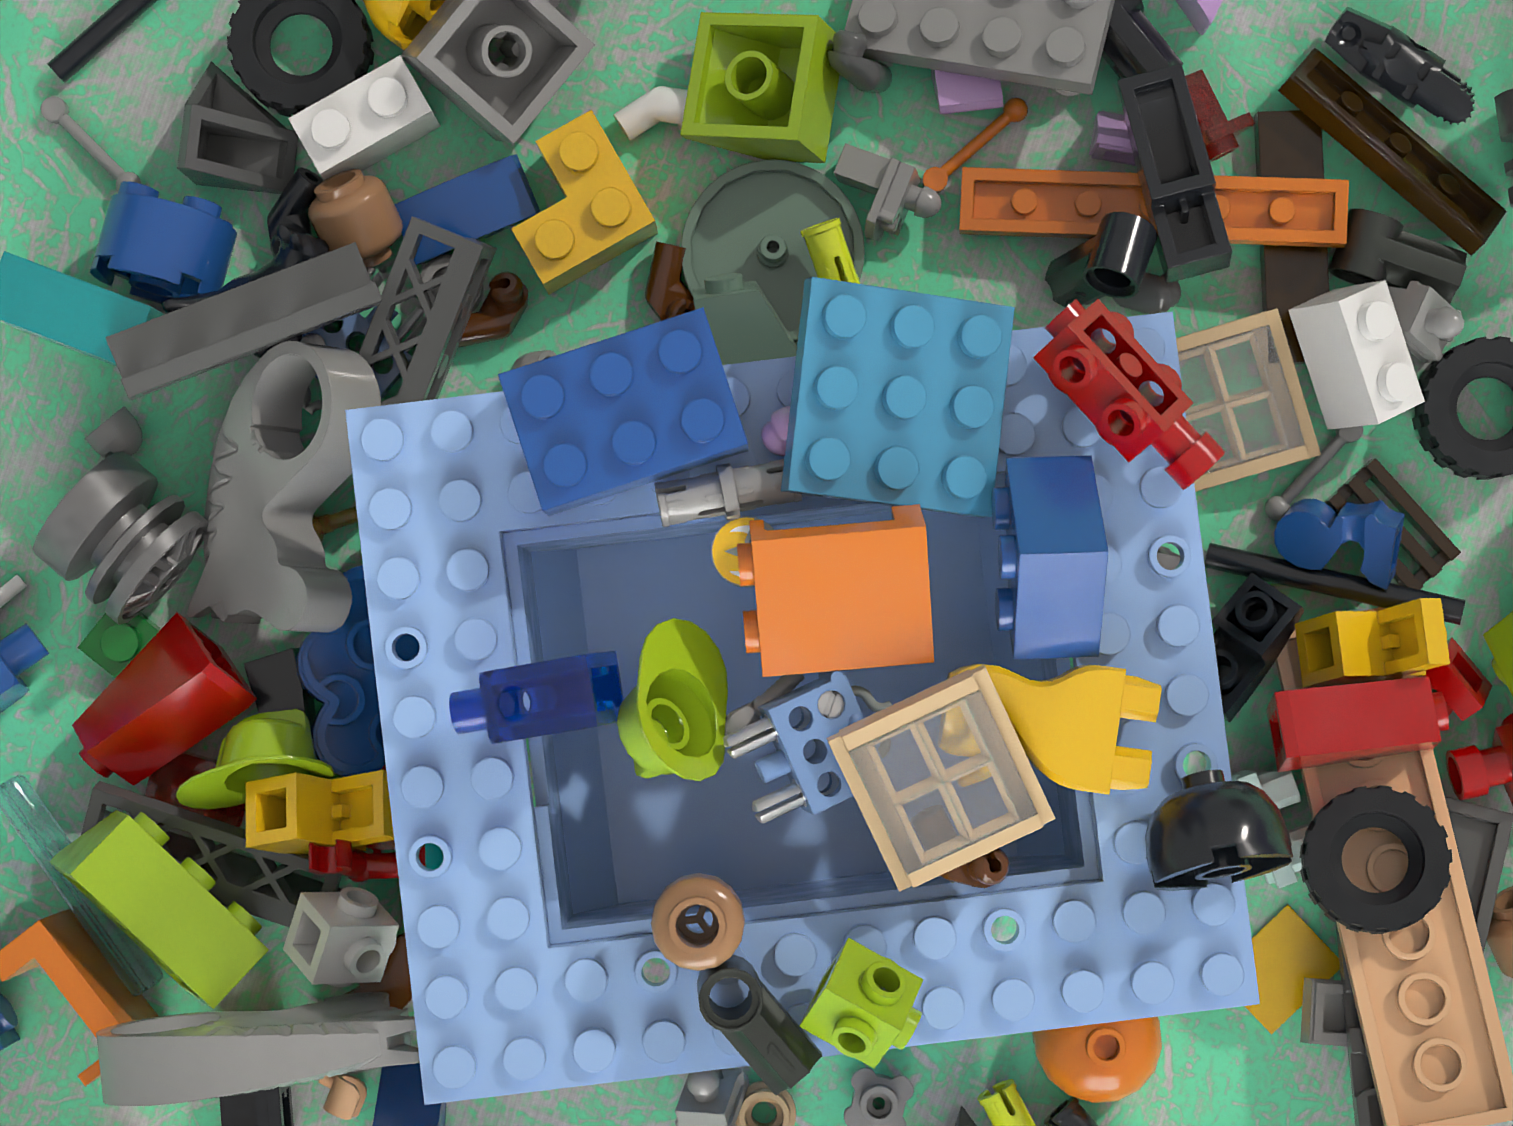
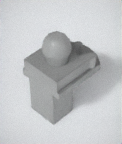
M845 143L834 170L837 180L840 183L876 195L866 219V238L878 241L884 231L898 236L908 210L914 212V216L922 218L932 217L939 212L942 204L940 196L935 190L927 186L923 188L918 187L921 179L914 166L893 158L888 159Z
M1410 281L1407 289L1388 287L1408 350L1421 362H1439L1443 357L1442 351L1447 342H1451L1464 328L1465 321L1461 310L1454 309L1433 288L1422 285L1418 281Z
M741 1068L689 1073L675 1109L677 1117L675 1121L676 1126H736L735 1123L750 1083L748 1076L743 1073Z

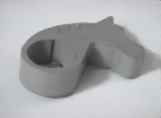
M285 341L269 349L244 377L230 402L213 454L204 516L209 522L203 535L205 568L188 606V617L200 618L211 613L212 618L221 619L225 623L259 624L261 622L260 619L264 618L277 630L329 633L344 624L352 604L351 588L348 580L341 572L326 567L324 548L313 528L312 517L316 509L352 474L345 410L381 406L380 390L375 374L368 362L358 353L338 347ZM317 374L322 391V413L316 434L308 447L304 449L300 438V432L303 430L302 407L306 391Z
M363 992L328 997L324 999V1002L311 1003L284 1010L195 1012L159 1016L117 1024L99 1030L96 1033L103 1102L114 1106L176 1104L257 1092L259 1090H270L277 1087L291 1086L295 1082L301 1084L311 1080H320L325 1076L332 1077L352 1071L420 1063L418 1048L411 1046L410 1031L416 1030L415 1017L408 1016V1008L401 1010L390 1007L388 993Z

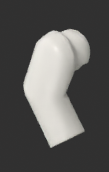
M666 86L655 87L613 114L629 141H632L659 122L678 124L681 131L688 90Z

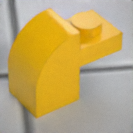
M1419 598L1379 611H1334L1295 623L1303 687H1324L1425 676L1428 669L1450 664L1441 598Z
M386 770L337 779H326L295 772L245 782L246 848L283 854H308L309 843L320 846H335V840L341 839L352 842V850L357 852L366 851V845L394 840Z

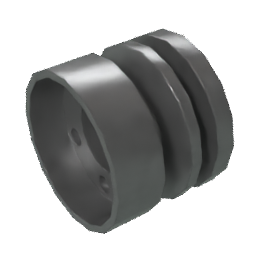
M125 451L115 452L105 458L80 479L49 515L39 531L32 548L36 556L66 581L78 579L96 567L85 590V595L93 604L104 602L109 598L105 612L118 625L127 623L172 588L186 571L194 554L204 541L203 535L209 524L197 511L189 512L181 517L185 504L178 495L167 496L148 509L147 507L158 486L157 478Z

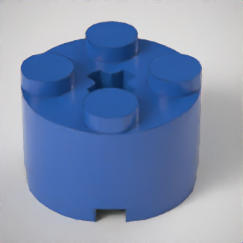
M131 181L121 182L118 194L110 198L90 269L91 275L111 287L115 275L126 279L131 285L129 294L160 304L168 298L188 297L218 291L222 288L237 238V232L233 225L220 218L222 207L209 200L194 196H185L182 204L158 198L159 192L149 186Z

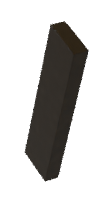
M1314 48L1279 88L1278 91L1471 256L1485 244L1507 212L1505 208L1318 49Z
M1301 110L1262 111L1254 115L1256 177L1324 179L1322 128ZM1260 245L1263 312L1278 308L1294 365L1306 364L1288 310L1329 292L1327 247ZM1267 326L1269 364L1279 363L1269 326Z

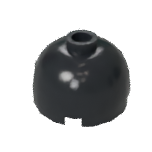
M1222 770L1200 771L1181 778L1183 790L1166 797L1150 816L1145 834L1146 859L1149 872L1152 874L1154 888L1157 890L1179 891L1207 887L1208 880L1231 876L1232 883L1247 880L1283 868L1292 862L1291 857H1293L1289 831L1282 813L1264 790L1249 782L1225 781Z

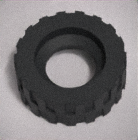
M239 0L240 6L235 14L232 13L229 21L231 34L227 36V49L232 53L233 59L230 61L234 71L240 77L245 87L260 103L268 109L269 107L275 109L280 115L291 117V115L297 114L366 75L369 66L373 65L374 52L371 49V42H374L372 31L365 15L355 0ZM300 14L310 15L321 20L328 27L332 36V52L326 64L318 71L303 76L292 75L279 68L272 57L270 48L271 38L276 27L288 17Z
M1498 336L1493 339H1487V337H1480L1455 346L1443 353V357L1439 362L1432 361L1430 369L1423 372L1418 380L1425 402L1415 406V417L1412 418L1414 430L1417 429L1421 437L1419 443L1424 451H1429L1435 458L1433 461L1441 468L1447 467L1453 470L1454 475L1463 478L1477 477L1476 480H1489L1513 474V427L1507 434L1498 439L1483 440L1469 434L1461 425L1457 415L1458 397L1463 388L1475 379L1483 377L1495 378L1504 382L1513 391V342L1510 341L1511 338Z
M1379 785L1377 788L1362 786L1354 788L1347 793H1341L1330 800L1317 813L1305 832L1303 844L1300 848L1299 858H1301L1302 865L1300 872L1302 881L1306 883L1310 892L1308 894L1315 905L1318 904L1325 912L1324 915L1333 922L1341 923L1346 926V929L1355 932L1384 934L1398 931L1418 922L1436 907L1442 899L1440 897L1444 889L1448 887L1451 877L1449 865L1453 861L1452 849L1448 850L1446 842L1447 832L1444 826H1440L1433 817L1435 813L1428 805L1422 806L1415 800L1416 796L1406 791L1403 793L1394 791L1389 786ZM1376 827L1392 832L1401 840L1407 851V872L1403 880L1389 891L1371 893L1361 890L1347 878L1343 870L1342 852L1347 840L1354 833L1365 828Z

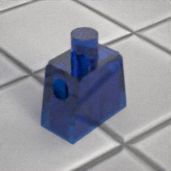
M616 651L588 653L480 672V688L452 692L449 698L451 721L457 734L487 730L491 744L616 723L619 707L624 700ZM525 692L527 693L530 700L529 711L526 709L524 705L523 699Z

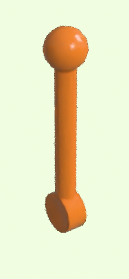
M1017 97L1007 100L1004 104L1003 113L940 168L931 167L926 170L922 179L923 186H927L937 193L943 191L947 185L948 177L1011 122H1020L1025 119L1028 114L1026 102Z

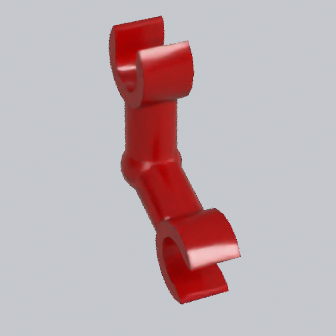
M341 839L335 840V846H320L314 843H309L308 871L312 873L341 874L354 882H364L369 879H399L396 852L369 854L363 851L356 852L352 850V842ZM421 847L419 859L424 866L425 847Z

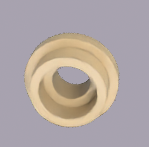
M763 1081L751 1083L748 1086L735 1124L736 1126H794L796 1121L794 1100L787 1090L775 1096ZM765 1101L774 1105L777 1114L771 1122L760 1123L753 1118L752 1109L757 1103Z

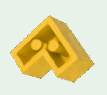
M592 109L536 140L540 154L565 198L511 228L548 295L658 233L655 219Z

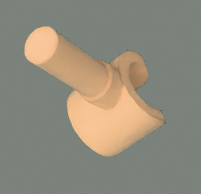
M347 1074L332 1077L325 1076L323 1079L318 1080V1083L330 1088L323 1105L325 1111L344 1120H349L359 1115L367 1096V1088L364 1082Z

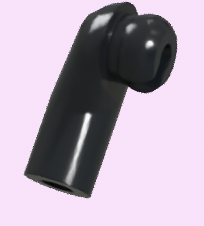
M299 167L268 214L267 224L271 242L270 250L274 257L277 255L280 246L276 230L278 225L283 224L296 233L301 232L312 235L308 210L311 202L316 198L314 190L323 180L316 173L306 168Z

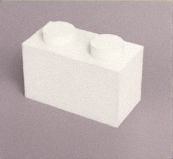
M401 55L288 118L324 180L351 169L363 171L441 127Z
M1386 280L1333 289L1288 310L1328 430L1380 424L1425 402Z

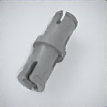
M784 459L732 469L730 463L717 465L716 472L681 480L676 479L654 483L663 528L686 523L691 520L722 515L725 516L726 521L741 518L740 512L774 504L779 505L802 501V494L781 492Z

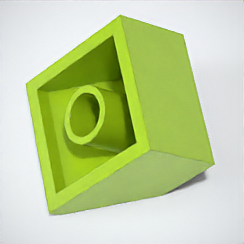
M701 12L680 135L688 140L763 160L825 163L840 76L839 73L830 67L827 58V50L832 51L833 36L836 32L819 15Z

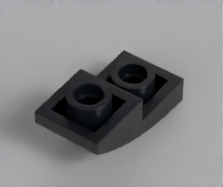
M1253 573L1248 576L1212 620L1216 629L1213 635L1224 719L1228 722L1232 721L1266 676L1295 630V623L1299 622L1304 613L1301 605Z

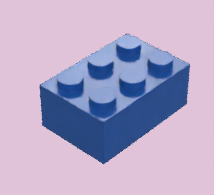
M704 307L498 374L541 509L548 516L748 451V441Z

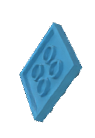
M818 277L805 279L781 492L889 506L920 504L921 510L981 518L992 517V488L995 487L1015 307Z

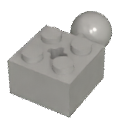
M446 0L401 54V57L493 139L515 144L595 44L555 9L561 0ZM502 38L504 41L501 43L499 50L505 56L503 62L490 61L488 46L491 39Z

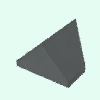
M211 61L185 103L177 169L196 185L282 194L294 175L298 135L294 130L287 129Z

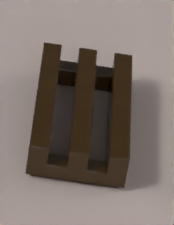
M1376 458L1371 459L1324 502L1336 514H1339L1347 502L1346 500L1352 494L1362 504L1378 501L1379 499L1365 484L1370 479L1401 513H1405L1404 517L1437 552L1431 557L1403 526L1400 546L1420 568L1412 574L1398 558L1396 573L1393 578L1399 585L1421 590L1425 582L1430 578H1434L1443 570L1442 567L1447 562L1454 560L1461 551Z

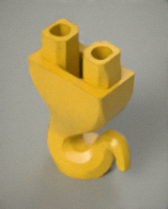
M983 664L959 667L949 672L947 679L968 669H975ZM984 664L1028 760L1043 775L1055 783L1070 789L1108 795L1110 788L1118 790L1148 788L1152 751L1116 746L1120 718L1156 723L1162 690L1161 685L1136 676L1126 675V669L1109 666L1080 665L1054 678L1037 681L1027 679L1000 666ZM958 705L941 713L938 747L950 754L972 757L981 752ZM986 765L958 778L957 783L959 786L965 787L983 781L992 775Z

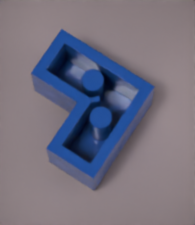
M1092 455L1006 458L1005 487L992 488L994 530H1006V535H999L998 538L1000 579H1008V588H996L995 592L997 630L1010 631L1013 660L1099 657L1109 551Z

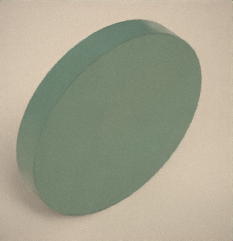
M760 160L740 165L714 180L701 193L689 212L681 242V247L686 248L682 267L687 287L693 296L692 289L705 288L704 279L707 277L728 273H741L743 282H757L794 342H798L804 281L810 277H817L805 239L800 231L830 219L840 218V226L855 271L860 280L865 250L863 231L859 218L842 190L822 173L808 166L786 160Z

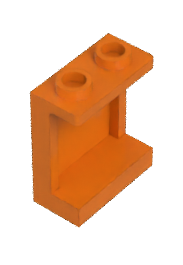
M920 504L892 506V520L780 530H765L763 519L749 521L751 542L737 544L740 587L755 585L757 609L743 611L746 654L760 653L763 677L934 662L927 531Z
M75 907L38 920L0 950V979L2 982L41 966L96 1038V1033L104 1028L130 1021L159 1017ZM99 1059L77 1076L85 1087L101 1077Z

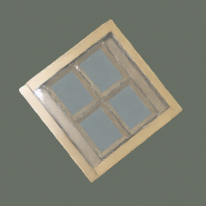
M1278 308L1176 338L1182 389L1193 402L1185 411L1186 420L1200 435L1207 431L1226 451L1207 472L1194 482L1195 492L1321 455Z
M984 664L975 669H968L846 726L840 729L838 733L827 738L899 892L911 886L913 888L1039 830L1044 827V824L1055 819Z

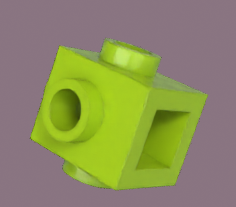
M848 938L823 974L799 1027L835 1046L844 1055L856 1058L875 1069L891 1045L903 1050L912 1037L922 1016V1012L912 1006L924 979L900 967L891 959L883 957Z

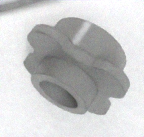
M870 1068L857 1070L851 1078V1084L854 1088L852 1105L844 1111L846 1125L907 1126L903 1113L906 1101L914 1093L911 1081L903 1075L891 1078L887 1075L875 1074ZM877 1097H881L885 1101V1105L881 1109L874 1108L872 1104L873 1100Z

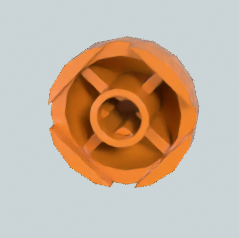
M1158 1017L1032 1032L1035 1055L1047 1078L1067 1095L1091 1103L1119 1101L1140 1090L1155 1072L1162 1050L1160 1020Z

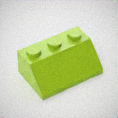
M115 810L59 851L49 863L186 992L214 1009L269 951L255 937L262 929V926L235 901L225 908L209 893L216 884L214 879L190 857H187L179 864L162 847L170 839L169 836L147 815L140 812L132 819L128 814Z

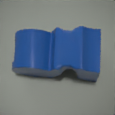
M1302 499L1295 502L1277 523L1274 531V543L1279 554L1293 565L1310 570H1322L1342 544L1349 540L1359 542L1364 550L1360 571L1370 583L1387 590L1396 573L1405 513L1396 512L1388 508L1382 500H1378L1368 504L1346 502L1339 514H1336L1323 501Z

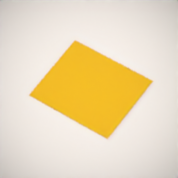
M1288 904L1252 938L1260 1004L1245 1007L1271 1035L1302 1006L1304 978L1330 979L1340 970L1339 958Z

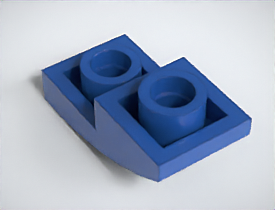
M517 154L465 173L394 204L403 223L401 232L403 238L412 216L463 237L478 240L491 237L541 212ZM423 235L414 262L416 265L428 263L438 256L454 251L455 248Z

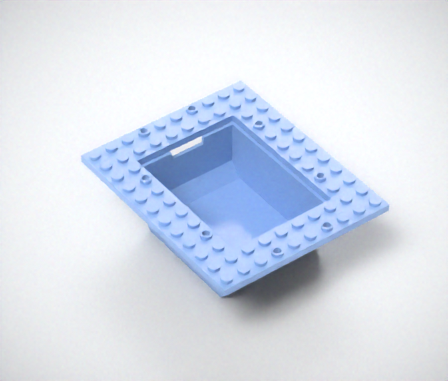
M1173 311L1126 317L1133 326L1134 338L1157 363L1173 368L1181 379ZM1045 327L1012 330L995 487H1005L1006 458L1092 455L1109 553L1099 657L1073 658L1074 667L1080 665H1100L1126 669V675L1136 676L1161 685L1162 690L1156 723L1120 718L1116 746L1152 751L1148 788L1128 790L1110 788L1109 795L1070 789L1055 783L1043 775L1030 762L1055 819L1044 824L1043 828L999 848L1007 855L1009 871L1001 883L987 888L972 887L938 876L913 888L911 886L899 892L854 796L815 815L802 810L800 806L769 822L760 823L755 817V814L759 812H753L752 802L790 784L787 774L764 784L755 767L754 762L776 752L773 741L736 759L727 753V749L731 748V746H725L724 762L717 773L702 781L683 779L676 774H661L649 779L637 776L634 771V759L627 753L620 740L617 727L618 710L626 696L637 685L639 657L645 637L656 624L672 618L688 620L708 633L719 648L727 669L728 699L726 715L752 702L758 695L761 696L781 677H763L760 653L746 654L743 611L757 610L755 587H738L728 583L718 574L713 565L711 557L712 541L720 527L728 522L725 516L696 519L663 528L654 483L676 479L681 480L716 472L717 465L730 463L732 469L784 459L785 456L775 455L765 447L761 431L763 426L771 421L773 412L791 404L796 356L723 365L748 441V451L551 516L545 514L541 509L503 391L345 410L424 1105L750 1066L722 1032L707 1023L700 1012L697 992V980L700 971L678 967L663 956L654 942L651 920L657 899L667 885L681 876L695 873L717 876L729 884L740 898L745 925L742 941L733 955L743 957L753 965L760 981L799 1026L823 974L848 938L883 957L891 959L900 967L924 979L912 1006L921 1011L922 1016L905 1047L1260 1004L1245 881L1232 883L1231 876L1208 880L1207 887L1179 891L1157 890L1154 888L1152 874L1149 872L1146 859L1145 834L1150 816L1166 797L1183 790L1181 778L1187 776L1183 769V761L1187 754L1199 751L1206 760L1205 771L1222 770L1225 781H1232L1195 484L1193 483L1185 490H1182L1164 470L1168 463L1151 444L1133 460L1128 462L1114 446L1102 439L1095 425L1067 394L1061 392L1052 384L1046 371L1033 358L1053 339ZM1102 329L1105 338L1109 342L1116 344L1114 336L1109 331ZM1149 381L1151 388L1157 394L1164 396L1161 387ZM802 494V501L759 507L740 512L741 517L751 516L763 519L774 530L892 520V506ZM921 510L927 531L934 662L840 670V672L846 674L850 686L864 687L870 691L877 702L885 703L890 701L893 705L947 680L949 672L972 664L1000 666L1027 679L1037 681L1054 678L1071 668L1069 658L1013 660L1010 631L997 630L995 615L996 588H1008V579H1000L998 538L999 535H1006V530H994L992 517L981 518ZM1164 543L1174 545L1180 553L1179 564L1172 570L1163 568L1157 560V551ZM405 634L413 635L418 640L420 646L418 655L411 661H404L399 658L395 650L397 640ZM518 670H520L521 672V681L536 801L535 807L533 805ZM819 672L803 674L805 679L793 690L819 679ZM855 696L864 718L876 713L867 707L862 698ZM799 707L794 708L789 715L791 727L796 726L801 720L802 714ZM939 714L923 723L944 768L947 769L970 757L950 754L938 747L941 716ZM910 728L890 737V750L882 760L896 792L932 776ZM814 740L808 741L804 746L803 754L805 759L810 758L815 752ZM827 772L823 773L818 779L817 786L819 791L824 790L829 784V774ZM992 776L965 787L959 786L957 779L951 781L972 828L1008 812ZM938 788L902 804L910 823L911 818L921 810L937 804L943 805L956 834L960 835ZM916 833V836H917V838H918V840H919V842H920V844H921L923 850L925 851V849H924V847H923V845H922V843H921V841H920V839H919V837H918V835H917V833ZM426 843H434L443 851V863L437 869L425 867L419 859L420 849ZM700 905L688 909L685 916L697 915ZM707 908L703 918L710 926L713 917ZM1001 916H1009L1016 922V932L1007 941H998L993 938L991 933L993 922ZM697 923L688 924L694 930H702ZM652 958L664 960L670 970L668 978L660 983H653L646 979L643 973L645 962ZM733 977L724 978L713 986L709 996L718 1006L725 1008L735 1007L746 999L749 987L740 979ZM802 1029L822 1052V1057L843 1055L835 1046Z

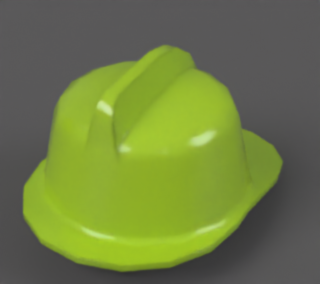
M672 618L656 624L645 637L639 657L637 685L626 696L618 710L617 727L620 740L627 753L634 759L636 775L642 778L649 779L661 774H676L683 779L702 781L715 775L724 762L725 747L723 738L725 736L728 699L727 669L720 650L706 631L691 621Z
M293 709L258 713L246 717L238 724L232 726L221 742L216 768L193 776L181 784L176 792V798L180 804L190 808L216 809L232 807L246 803L245 782L295 772L332 779L334 770L332 766L316 760L309 719L303 711Z

